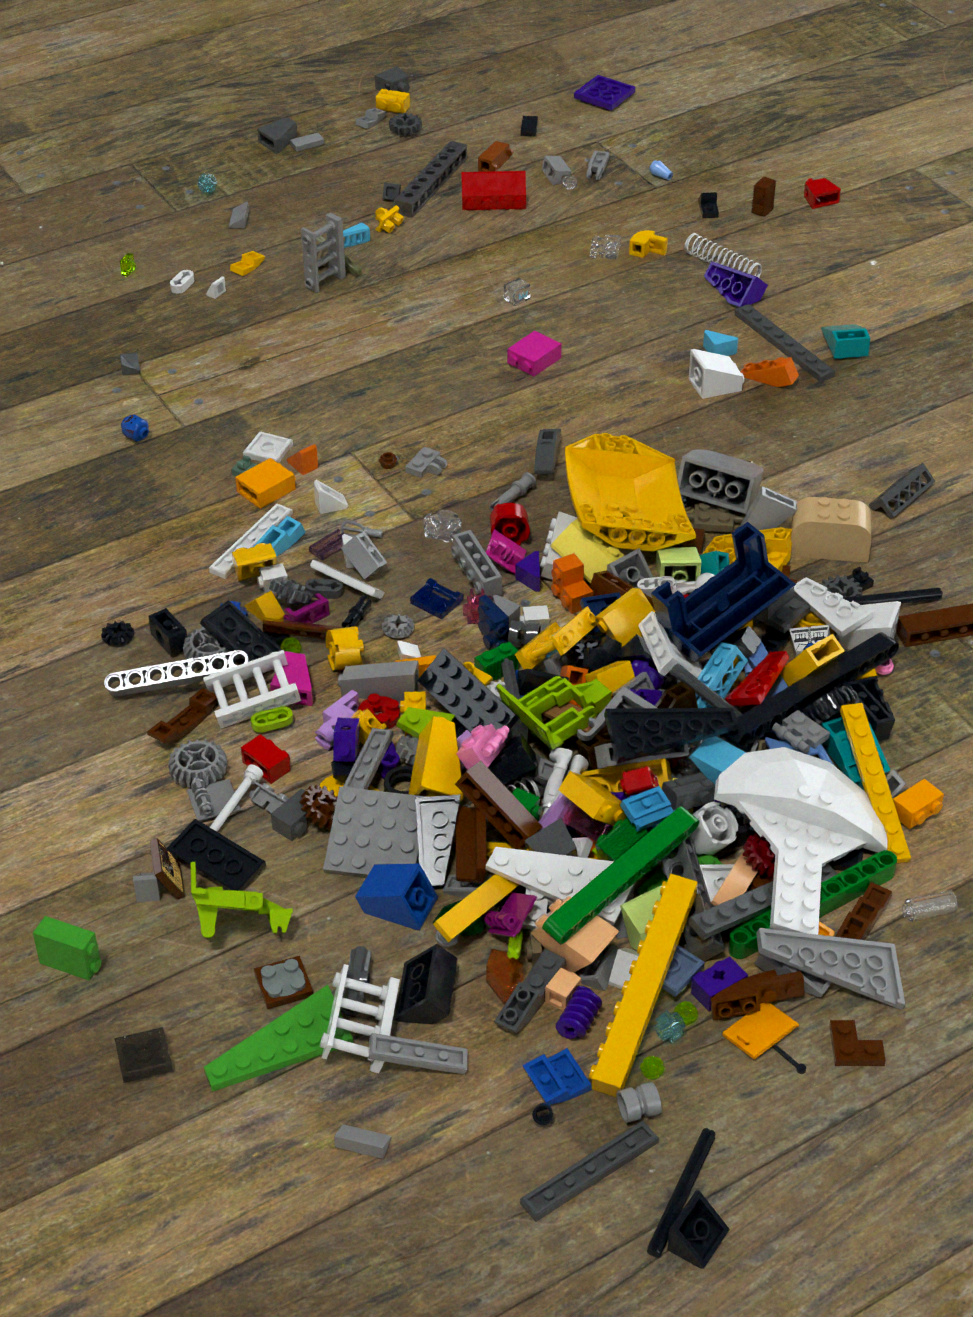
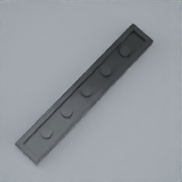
M641 1121L520 1198V1204L537 1222L658 1144L659 1137L644 1121Z

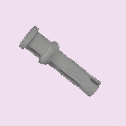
M525 472L520 480L514 481L508 491L489 505L490 511L492 512L497 504L511 503L518 496H524L529 488L536 486L535 477L531 473Z

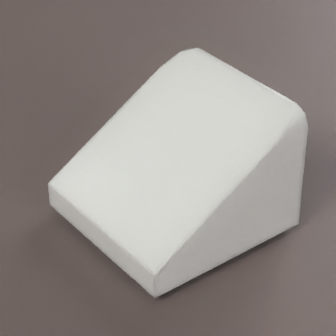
M224 276L211 284L206 293L207 296L216 299L226 291Z
M397 641L400 660L421 657L418 645Z

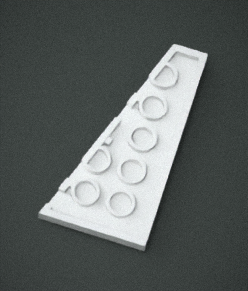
M495 847L485 870L553 900L558 898L563 900L568 896L572 898L614 861ZM634 884L597 916L614 926L621 913L620 905L626 903Z

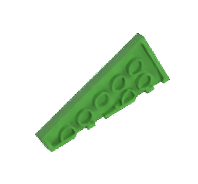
M326 985L204 1066V1072L212 1092L322 1055L324 1048L320 1047L323 1033H327L334 1000L329 986ZM339 1010L338 1017L344 1019ZM336 1027L334 1038L353 1043L350 1031ZM331 1048L330 1052L338 1049Z

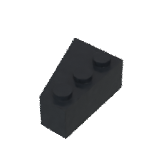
M877 676L842 683L841 687L851 686L858 694L860 703H863L868 722L877 740L889 739L895 718L888 702H885L883 698L884 692L877 684Z
M521 733L505 743V747L488 767L503 785L537 768L536 753Z

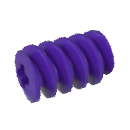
M578 986L556 1023L558 1033L567 1039L583 1038L586 1035V1030L590 1028V1023L594 1021V1016L598 1014V1009L602 1007L600 997L588 987Z

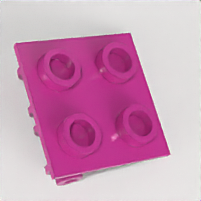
M494 529L486 549V554L491 560L515 574L516 563L525 558L527 550Z

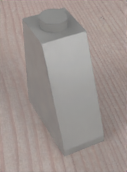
M762 486L745 515L741 526L749 522L758 530L776 528L797 512V501Z

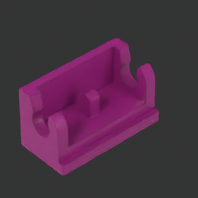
M317 593L314 596L318 600L295 612L290 608H285L284 611L287 614L283 618L284 620L313 624L330 615L329 601L320 593Z

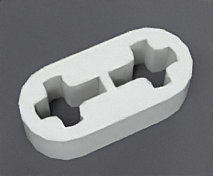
M183 270L170 281L171 291L176 294L186 291L194 283L193 271Z

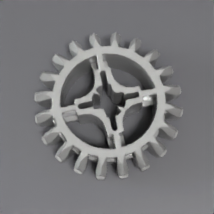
M203 626L199 630L194 629L193 633H188V637L185 638V643L183 644V653L186 660L230 652ZM217 663L214 669H222L224 663ZM202 666L196 667L197 670H199V669H201V668L204 669V667H202Z
M198 738L195 742L188 740L187 744L181 743L180 748H174L168 763L169 773L175 784H180L181 788L187 786L188 789H191V783L194 778L202 779L205 787L208 784L216 783V781H222L228 766L226 753L220 745H216L214 741L208 743L207 739L199 741Z

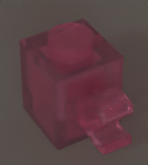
M470 589L469 596H467V604H463V616H467V624H478L479 597L485 595L484 589H481L480 595H475L473 589Z

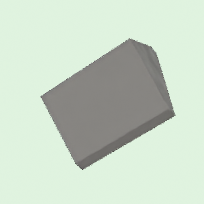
M640 548L607 565V571L635 588H638L637 583L641 579L653 578Z

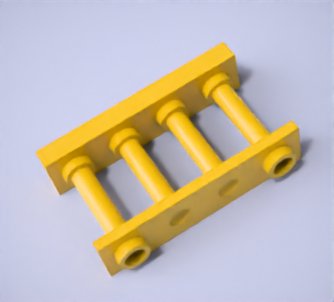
M587 606L563 627H559L557 622L548 625L515 653L523 670L534 668L553 650L557 649L560 656L564 655L597 625L596 617Z

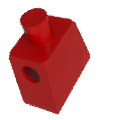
M809 178L805 183L804 198L812 209L839 203L841 189L826 178L817 180Z

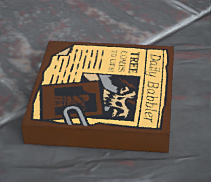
M158 838L151 840L150 849L155 877L176 899L185 897L180 862Z

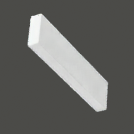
M312 560L310 564L311 568L372 597L381 599L385 593L322 562Z

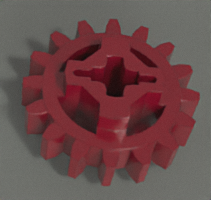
M755 833L754 836H749L742 847L745 850L742 855L748 857L746 863H752L753 870L759 869L760 875H763L765 872L771 878L774 874L775 854L771 851V844L764 836L760 837L758 833Z

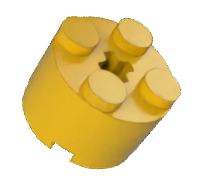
M357 626L337 628L326 632V648H329L330 653L327 657L332 670H344L345 666L362 665L360 652L364 651L362 639L358 640Z

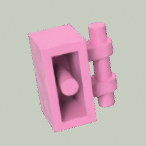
M492 723L486 726L479 725L471 731L472 735L461 743L462 747L456 754L467 770L480 760L488 768L505 747L504 741L507 739L510 729L504 725L496 730Z

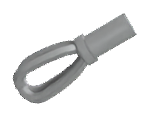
M350 520L344 521L340 529L342 535L346 534L344 530L365 532L367 536L382 537V530L364 527L362 524ZM346 524H352V525H356V526L360 527L361 529L350 528V527H344V526H345ZM346 534V535H348V536H350V537H354V536H356V535H358V534H354V535H353V534Z

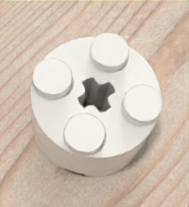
M709 802L692 814L700 820L699 826L691 834L695 851L699 855L716 854L736 839L735 836L738 831L737 820L731 810L718 806L720 805L718 802Z

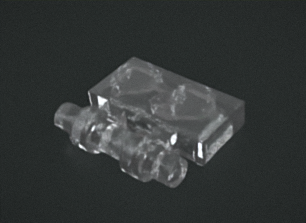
M605 234V238H600L598 235H595L591 241L590 257L596 258L598 254H602L601 258L618 259L621 236Z

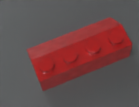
M526 171L461 172L462 210L526 209Z

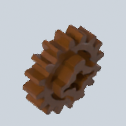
M316 784L315 787L309 786L301 795L302 799L299 803L303 805L301 810L307 812L305 817L312 818V824L317 822L320 828H323L325 825L330 830L338 796L335 797L333 795L334 790L329 792L326 786L321 789L319 784Z

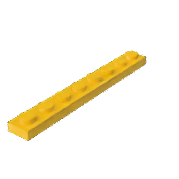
M863 703L842 705L840 713L864 790L887 834V850L897 856V863L909 862L911 855Z

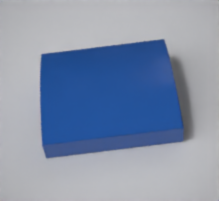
M568 1048L549 1058L543 1054L523 1065L525 1072L544 1102L548 1105L573 1099L592 1090L591 1083Z

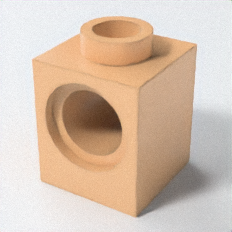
M560 968L545 987V1002L564 1011L576 988L581 986V977Z

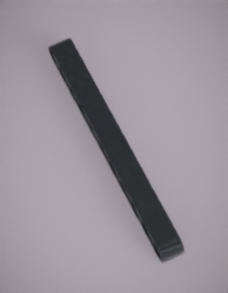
M883 632L874 635L737 717V730L724 733L723 736L739 749L748 746L771 732L775 723L782 725L783 720L798 710L802 713L814 701L841 687L842 683L854 681L891 659L897 653L899 643Z

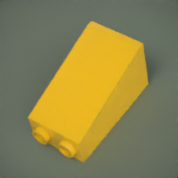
M433 716L419 734L409 795L430 797L461 794L460 802L463 800L464 794L455 785L461 778L459 757L456 754L458 746L454 722L448 721L444 717Z

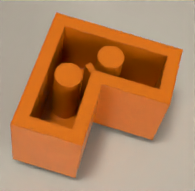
M573 553L553 560V569L551 570L553 577L552 593L561 600L562 605L571 614L582 610L580 605L581 598L593 596V590L584 581V564Z

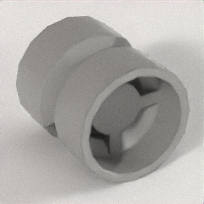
M653 1082L640 1084V1086H637L636 1091L632 1087L617 1091V1103L625 1123L640 1120L642 1114L645 1117H651L661 1113L660 1097Z

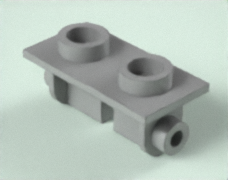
M256 781L253 782L257 786L256 790H252L249 794L251 802L263 809L269 802V805L266 807V811L269 813L275 811L289 799L282 793L279 795L275 794V790L268 784L263 783L261 785Z

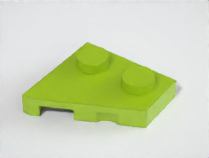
M408 707L397 721L396 726L419 739V734L433 716L444 717L448 721L453 722L455 715Z

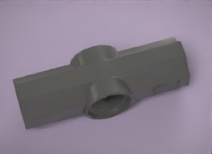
M357 946L351 950L347 978L369 984L371 951L362 946ZM344 987L342 997L364 1003L365 993ZM340 1007L341 1012L347 1016L356 1017V1015L361 1014L360 1012Z

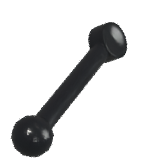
M777 1044L772 1046L796 1067V1071L799 1074L806 1072L804 1064L797 1063Z

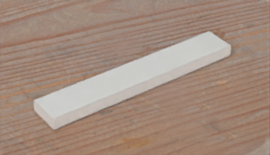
M280 504L273 506L209 567V573L226 579L235 571L232 552L243 547L247 549L252 548L272 525L277 527L286 516L291 517L293 510Z

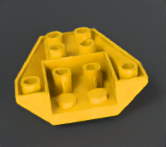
M779 527L759 530L765 536L768 562L782 572L783 565H787L791 557L792 529ZM732 534L715 536L702 554L712 551L729 553V564L733 563L736 560Z

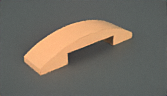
M743 852L712 900V905L717 906L744 894L759 869L753 870L752 863H746L748 857H744L742 855Z

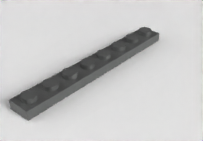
M748 304L735 309V316L787 357H792L796 364L819 382L835 376V371L751 305Z
M828 863L822 867L821 883L837 875V872ZM773 881L691 916L688 922L689 925L704 940L771 910Z

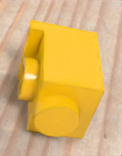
M368 709L358 710L351 717L359 718V741L363 745L372 728H386V724H381Z

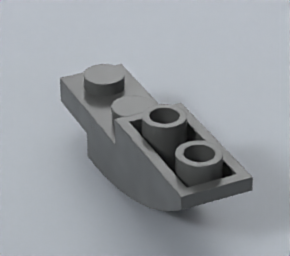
M561 429L540 430L535 454L534 474L544 476L553 474L558 458L557 449L561 439Z
M544 949L524 982L518 983L494 1020V1023L515 1034L520 1031L545 1002V987L558 970L565 966L566 959Z

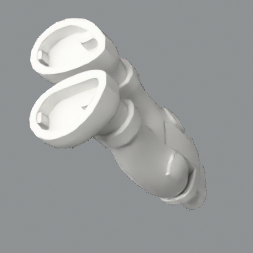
M565 748L551 750L549 757L555 764L544 791L543 815L561 794L558 789L562 784L568 763L569 771L580 775L581 772L588 770L589 763L583 756L575 755L572 757L573 751Z

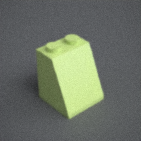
M666 547L656 550L657 577L671 576L676 581H696L701 573V559L697 548Z

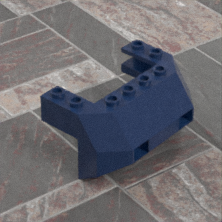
M749 522L738 527L732 533L736 560L727 565L717 575L711 577L702 586L693 590L686 598H684L680 591L672 594L668 581L658 586L651 593L657 620L664 627L675 645L694 662L704 657L716 648L720 642H724L796 585L768 562L765 536Z

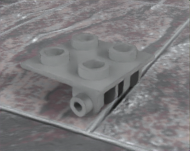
M194 778L192 780L191 789H188L187 793L197 820L202 821L219 815L234 794L230 779L211 783L206 787L202 779ZM239 803L231 813L241 811Z

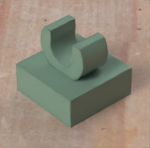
M243 455V459L238 460L237 464L231 469L232 475L238 476L257 464L251 463V458Z

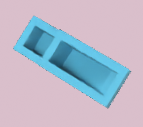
M286 516L277 527L272 525L255 545L271 543L276 556H278L297 542L305 534L302 523Z

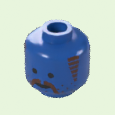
M137 415L127 416L121 423L123 435L133 441H141L149 434L148 422Z

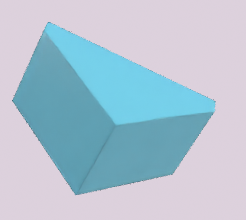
M705 330L703 347L710 353L724 356L734 355L737 353L738 338Z

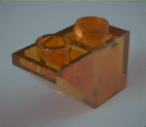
M491 949L486 966V982L505 1005L518 985L516 982L517 978L522 976L523 964H520V957L518 959L514 957L508 958L507 951Z

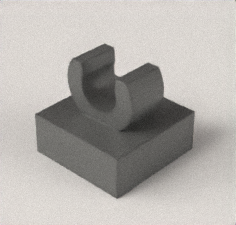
M384 182L382 199L394 200L400 194L401 185Z

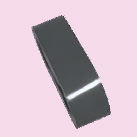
M315 578L305 583L306 590L313 594L312 598H316L314 595L320 593L327 599H337L343 595V584L339 580Z

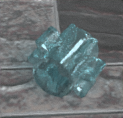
M203 173L199 176L197 185L202 192L212 193L217 186V180L212 174L206 175Z
M666 1010L656 1018L658 1023L654 1026L655 1031L662 1040L665 1041L670 1038L673 1043L684 1034L682 1029L685 1028V1023L677 1012L670 1014Z

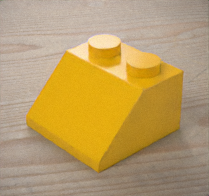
M259 543L252 548L247 549L243 547L232 552V560L238 581L260 576L259 568L277 564V556L271 543Z

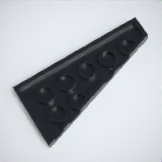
M734 708L605 709L604 713L617 764L735 731L738 727Z

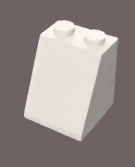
M691 349L689 380L702 399L742 391L744 375L740 373L736 363H733L729 356L697 349Z
M901 602L860 605L865 610L870 609L874 611V618L843 637L837 634L836 638H839L842 648L851 650L880 632L894 640Z

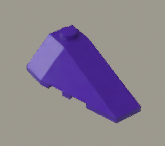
M711 261L704 274V277L724 296L728 303L737 307L751 305L760 301L768 287L765 282L756 276Z

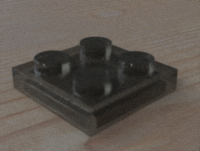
M163 1027L114 1038L123 1083L173 1072Z

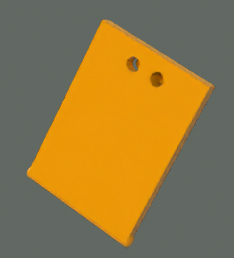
M770 1002L760 1004V1011L746 1014L723 1031L722 1036L755 1060L797 1028L799 1023Z

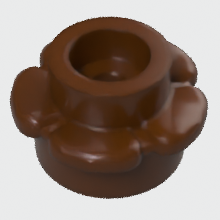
M386 452L380 456L379 462L383 468L391 469L396 466L397 458L393 453Z

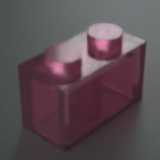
M568 800L558 819L561 818L565 825L590 838L595 843L611 827L610 824L590 817L571 800Z

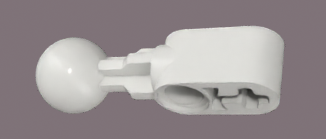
M703 573L697 577L696 581L686 582L685 580L676 581L671 576L644 578L637 583V586L643 593L652 598L651 593L658 586L668 581L672 594L680 591L683 595H687L715 575Z

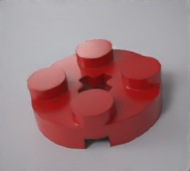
M375 693L370 694L368 699L364 700L358 707V710L361 711L368 709L381 724L385 723L386 727L389 726V729L396 726L397 721L400 719L399 702L386 696H379Z

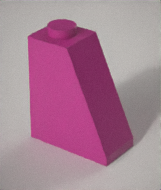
M285 651L288 665L282 667L289 685L296 683L301 701L294 704L312 706V687L305 654ZM276 672L270 683L271 691L281 688Z

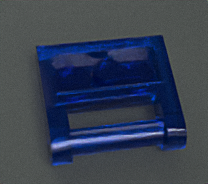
M429 578L426 584L410 597V604L443 619L463 601L464 594L458 591L454 592L438 584L436 580ZM434 590V591H436V592H438V593H440V594H442V595H444V596L450 598V600H447V599H445V598H443V597H441V596H439V595L433 593L432 591Z

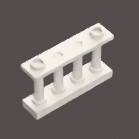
M651 611L638 626L658 672L665 676L678 663L698 678L703 670L700 661H692L675 645L664 627L657 620L655 612Z
M284 650L272 652L267 656L203 677L207 690L215 691L220 709L214 712L220 728L250 719L257 712L280 706H288L301 701L296 683L289 685L282 667L288 665ZM275 669L281 688L269 692L262 673ZM254 676L261 695L249 699L242 680ZM234 683L241 702L228 706L222 687Z
M344 964L341 972H336L332 984L333 987H336L329 1025L327 1033H323L320 1047L324 1048L323 1059H327L331 1048L364 1057L369 1055V1047L334 1038L336 1027L370 1036L371 1033L390 1036L400 979L390 977L387 986L382 985V987L347 978L349 965ZM344 987L379 996V999L383 1000L382 1005L376 1007L343 998ZM340 1007L375 1016V1019L379 1020L378 1026L372 1027L339 1018ZM367 1059L371 1061L369 1071L379 1073L384 1061Z

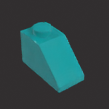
M712 551L699 555L701 559L700 575L703 573L717 575L727 565H730L729 553Z

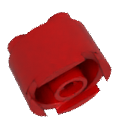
M516 503L495 505L490 515L491 536L495 529L518 545L527 540L530 534L528 514L524 506Z

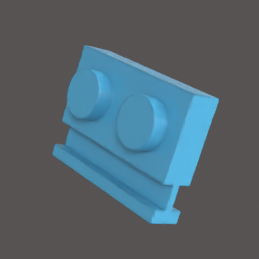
M660 786L624 799L620 804L630 822L636 826L637 832L662 822L675 811L672 809L670 801Z

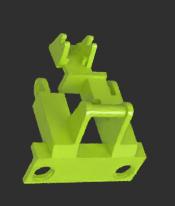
M555 676L520 699L511 695L500 683L496 685L501 700L520 717L519 719L527 726L532 736L539 738L548 747L550 752L555 748H562L563 741L577 734V729L583 730L587 728L589 718H595L597 713L600 714L611 701L612 692L597 679L587 683L572 685L566 678L562 679L560 676ZM573 699L583 708V710L578 712L571 707L545 725L542 723L541 713L555 705L560 707Z
M191 862V894L197 905L203 937L211 938L214 936L218 908L258 912V915H267L273 933H277L278 927H281L282 933L287 931L293 908L285 909L263 898V893L223 890V887H208V889L197 887L196 863Z

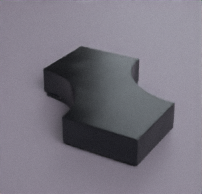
M608 636L602 637L597 648L588 647L584 649L582 668L593 672L605 667L607 663L612 664L619 661L615 658V654L621 649L622 643Z

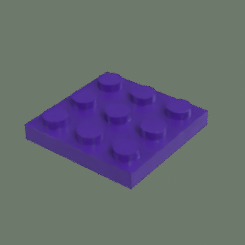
M597 75L574 92V98L581 102H588L594 106L603 107L606 110H613L635 93V86Z

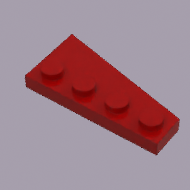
M787 651L770 652L725 700L732 706L738 707L761 704L789 660Z

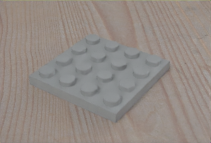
M339 787L323 867L324 873L366 878L374 864H417L419 852L415 798L427 796Z

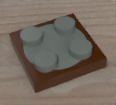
M300 956L254 968V974L267 1009L306 999L313 995V989Z

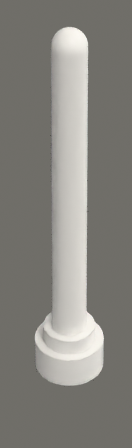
M253 764L247 767L244 771L243 782L210 828L218 832L251 784L253 785L254 781H260L264 774L259 767Z

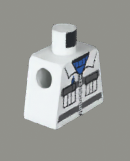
M829 625L791 628L790 635L795 657L806 648L831 635Z

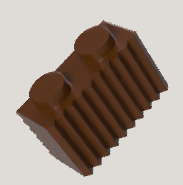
M762 177L754 185L753 205L751 208L753 214L766 217L773 210L776 180Z

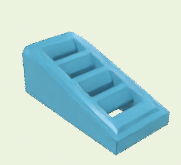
M359 223L343 230V237H345L344 248L370 241V228L364 223Z

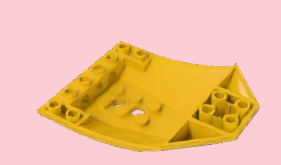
M608 433L593 434L565 447L568 486L574 509L583 528L615 548L633 550L640 548V550L652 552L696 538V533L682 502L674 458L626 435L612 436Z

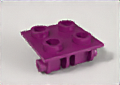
M511 892L500 912L489 910L484 914L483 919L485 923L491 927L489 933L515 937L522 929V923L526 916L532 911L537 896Z

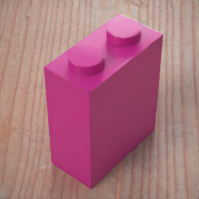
M533 331L507 349V363L535 377L561 359L562 343L537 331Z

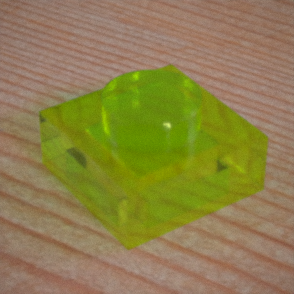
M127 253L120 260L122 276L128 277L135 270L136 262L134 261V255L131 253Z

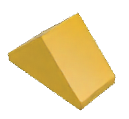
M272 591L245 604V608L262 622L264 618L284 620L283 616L285 613Z

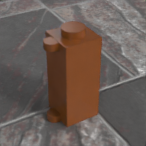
M495 141L478 157V171H497L514 153L510 149V144Z

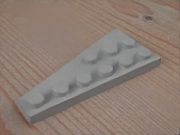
M766 928L758 929L756 935L759 954L900 1010L904 1008L905 999L895 944Z

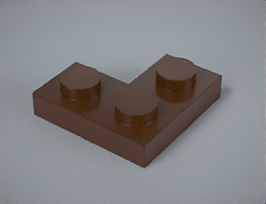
M830 1020L829 1028L835 1066H885L886 1059L883 1040H858L855 1020Z

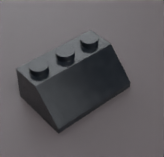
M435 944L404 962L395 1013L396 1021L432 1025L449 1016L457 957L440 945Z

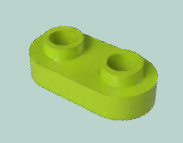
M285 706L260 711L251 717L252 729L260 733L286 727L293 722L292 710Z

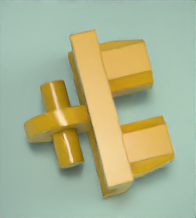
M397 205L389 211L381 207L375 211V218L379 220V226L375 230L378 232L385 230L390 233L393 231L395 224L397 226L402 224L404 216L398 213L400 208Z

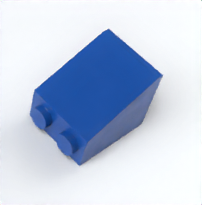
M420 863L374 864L355 898L365 914L414 930H420L438 896Z

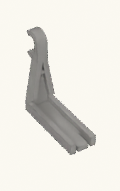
M623 686L596 719L589 718L588 724L593 728L589 732L577 729V736L583 741L593 739L607 725L604 717L605 709L657 707Z

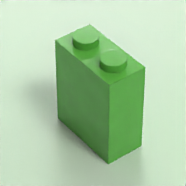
M47 916L42 919L34 930L33 937L40 964L86 980H90L93 974L99 971L102 961L99 955L95 932Z

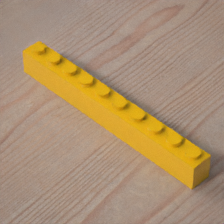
M671 873L668 881H663L660 889L662 897L660 901H655L652 914H654L653 920H648L646 924L645 934L647 936L645 941L640 940L637 954H639L637 961L633 960L629 970V974H631L630 980H625L621 991L623 995L622 1001L616 1002L613 1015H615L614 1022L608 1023L605 1032L607 1040L605 1044L601 1043L597 1053L599 1061L597 1065L593 1064L591 1067L589 1079L592 1080V1090L617 1098V1091L624 1089L697 895V881Z

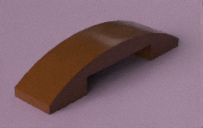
M202 688L189 698L188 707L167 723L161 720L147 731V735L162 743H170L181 739L193 731L209 715L218 702L216 694Z

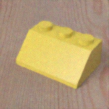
M578 518L570 523L550 545L561 557L575 553L584 564V578L590 584L594 573L606 571L608 564L624 556L618 548L613 547L583 528Z

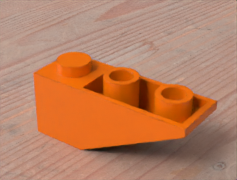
M780 357L772 361L763 360L760 363L750 362L745 364L740 372L743 373L744 378L774 387L792 385L799 376L792 357Z

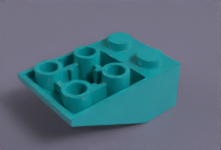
M856 324L821 327L834 359L868 356L871 338L866 328Z
M839 717L822 723L821 727L830 732L829 739L823 742L822 745L842 771L841 765L853 761L855 758L843 719ZM869 723L877 751L880 752L882 749Z

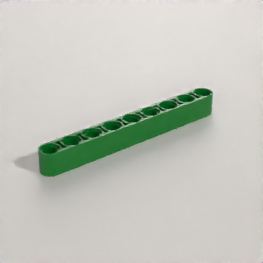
M678 807L551 914L544 922L542 929L560 945L564 944L697 829L700 820L684 807Z
M888 850L880 851L822 882L819 918L864 895L871 882L880 886L890 881L895 875L897 856ZM771 910L731 931L728 951L733 958L744 959L758 952L756 933L759 928L771 929Z

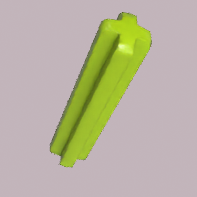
M523 928L515 937L509 938L508 958L514 957L518 959L520 957Z

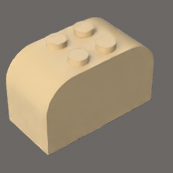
M806 497L796 503L797 512L792 516L791 557L868 563L871 547L872 514L870 508L865 503L857 500L827 497Z

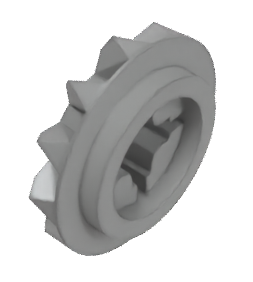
M400 613L396 616L391 614L390 618L386 617L384 619L382 631L391 638L407 637L414 631L413 619L409 618L408 615L401 616Z

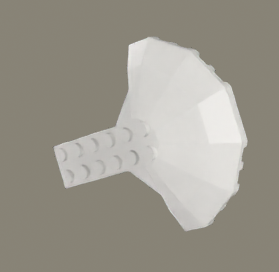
M786 747L744 753L723 771L716 780L714 800L733 805L740 813L744 812L751 820L749 824L760 837L764 836L771 844V851L775 854L770 928L818 935L822 867L832 860L836 861L846 856L853 850L861 848L875 852L887 850V834L882 822L873 810L867 793L830 762Z

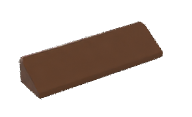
M264 618L262 631L326 640V632L328 630L342 627Z

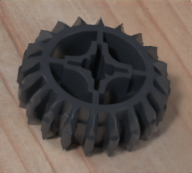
M843 686L832 690L817 701H814L805 710L804 715L821 726L824 722L842 717L840 713L842 705L856 704L861 701L851 686Z

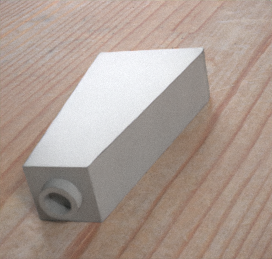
M413 660L345 666L343 674H340L338 677V687H341V696L354 690L358 693L359 698L368 699L370 694L375 693L379 696L395 699L400 704V701H404V692H420L419 682L417 681L419 679V663Z

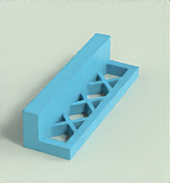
M720 642L698 676V679L724 699L748 660L736 645ZM737 657L739 662L733 668V661ZM725 674H727V680L725 684L722 685V678ZM695 693L698 708H714Z

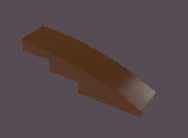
M871 882L863 897L860 896L852 912L849 911L835 937L865 940L892 897V891Z

